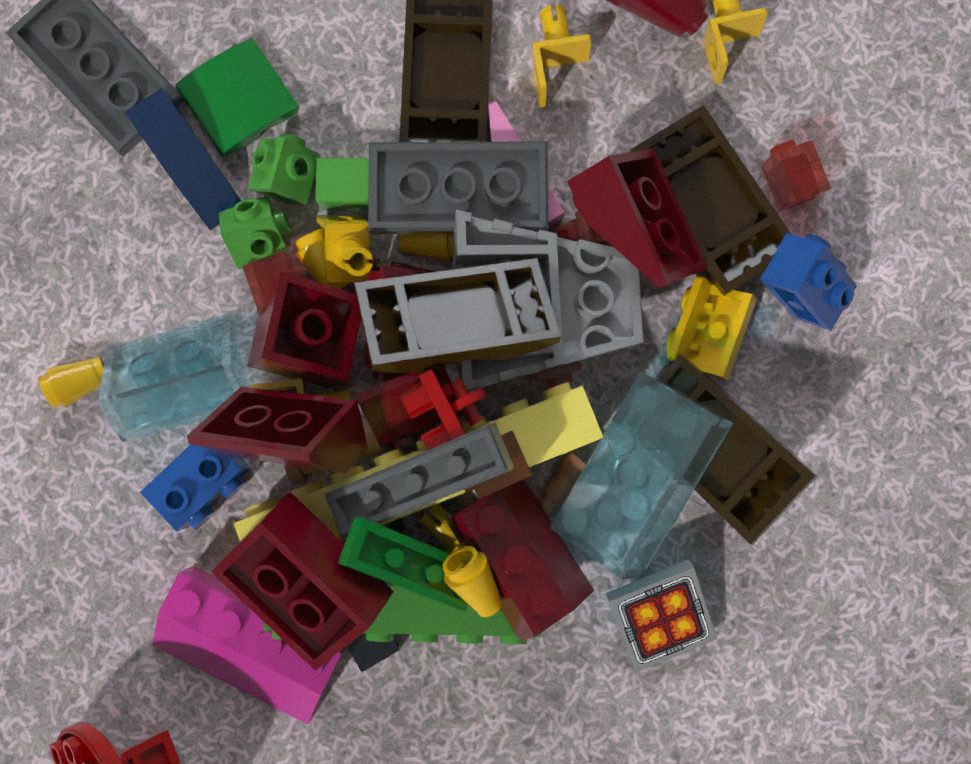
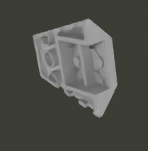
M455 211L452 270L537 258L562 336L559 343L505 361L488 359L458 361L459 378L462 379L468 391L643 343L639 270L614 247L581 239L576 242L557 237L556 233L543 230L535 232L512 226L513 223L498 219L489 221L473 217L472 213Z

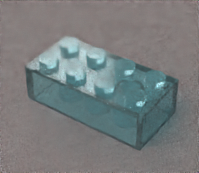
M640 371L603 434L604 438L599 441L550 528L620 579L642 578L731 429L733 422L662 380Z

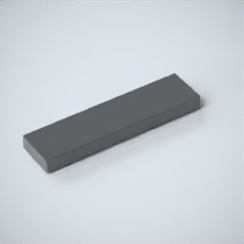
M495 422L324 495L341 537L345 538L349 534L355 517L365 518L380 524L509 472L515 467Z

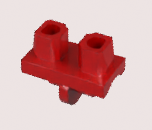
M432 369L419 375L421 382L413 385L400 396L411 419L434 408L443 422L441 426L421 435L427 450L467 434L456 414L457 412L462 410L470 426L483 420L475 403L486 397L483 389L480 388L469 393L462 379H456L448 384L456 398V401L451 403Z

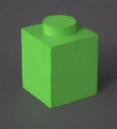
M317 158L316 203L322 210L369 211V159Z

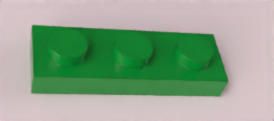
M354 518L338 561L339 565L466 612L468 603L444 581L443 563L450 555L449 553L365 518Z

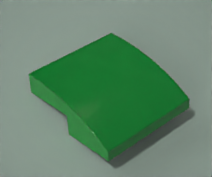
M253 38L218 54L176 83L177 91L222 158L252 144L260 138L261 132L288 120L297 114L299 110V105Z

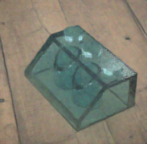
M226 314L106 349L98 405L121 442L150 436L156 432L181 425H189L198 420L205 419L241 386L249 387V380L231 315Z

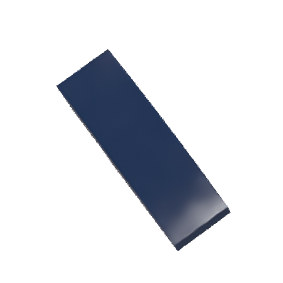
M160 88L125 111V113L175 185L211 231L220 225L219 212L233 208L242 200L173 99L163 88Z

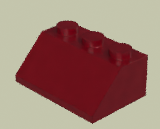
M242 386L187 435L189 444L224 455L346 474L368 448L357 400Z
M524 479L479 499L458 512L447 522L462 547L471 546L486 555L500 596L503 599L500 609L520 641L536 637L575 610L595 591Z
M291 492L211 571L315 671L370 628L394 593L384 581L339 565L338 561L345 544Z

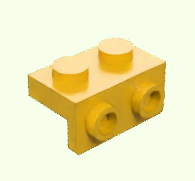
M696 275L692 287H688L684 292L681 303L683 312L678 325L671 330L666 345L668 351L667 358L673 362L681 354L706 375L728 381L757 301L756 297L753 294L733 290L723 296L716 286L711 284L705 277Z

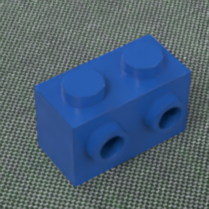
M786 233L760 280L793 317L832 331L842 311L850 306L857 285L846 272L847 266L831 252V245L826 240L813 234H807L803 238Z
M190 444L140 493L175 531L187 529L190 526L196 530L214 515L215 511L211 506L222 495L229 499L243 488L247 483L243 476L251 467L242 458L224 455Z

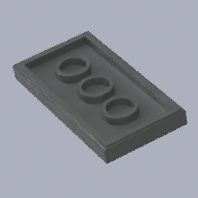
M41 0L6 32L14 43L122 157L143 140L125 111L160 88L165 90L178 107L184 102L179 92L92 0Z
M548 141L369 143V233L454 234L456 210L472 213L473 217L489 221L498 219L513 223L512 226L535 232L539 230L548 231Z

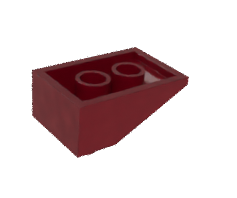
M654 148L607 156L567 181L573 194V203L582 214L585 222L659 288L708 269Z

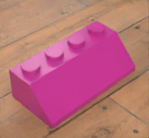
M195 566L179 571L158 612L152 643L153 646L306 724H309L347 646L315 671L283 640L273 639L272 631H263V621L217 577Z

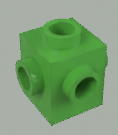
M281 133L280 138L261 139L260 145L256 148L252 157L253 171L248 189L264 196L268 195L269 198L278 202L307 204L311 188L316 182L317 158H320L321 154L306 148L305 140L291 134Z
M268 195L258 199H244L233 208L219 212L221 237L238 270L257 263L272 262L280 255L288 253L285 236L291 234L288 219L282 208L274 209Z

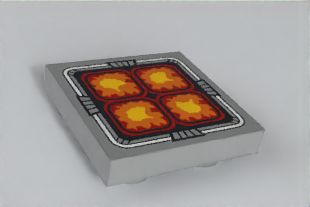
M689 560L605 593L635 672L717 639L694 566Z

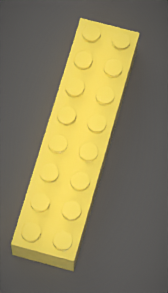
M569 382L544 391L541 394L544 401L529 406L527 399H523L501 408L503 417L487 423L483 415L481 416L483 420L472 426L469 425L468 421L462 423L467 434L495 422L501 435L513 430L529 467L604 438L583 386L572 390ZM421 439L416 442L418 451L405 455L403 449H396L374 458L375 468L364 472L362 465L353 466L346 474L335 473L330 475L333 482L332 485L323 488L321 481L289 492L301 501L341 541H344L347 537H341L324 494L428 450ZM461 490L447 497H444L442 499H439L437 501H434L432 503H429L427 505H424L422 507H419L417 509H414L412 511H409L407 513L384 521L379 525L387 524L389 522L405 517L407 515H410L412 513H415L417 511H420L442 501L465 493V490ZM280 497L244 509L247 518L233 523L240 541L281 501Z

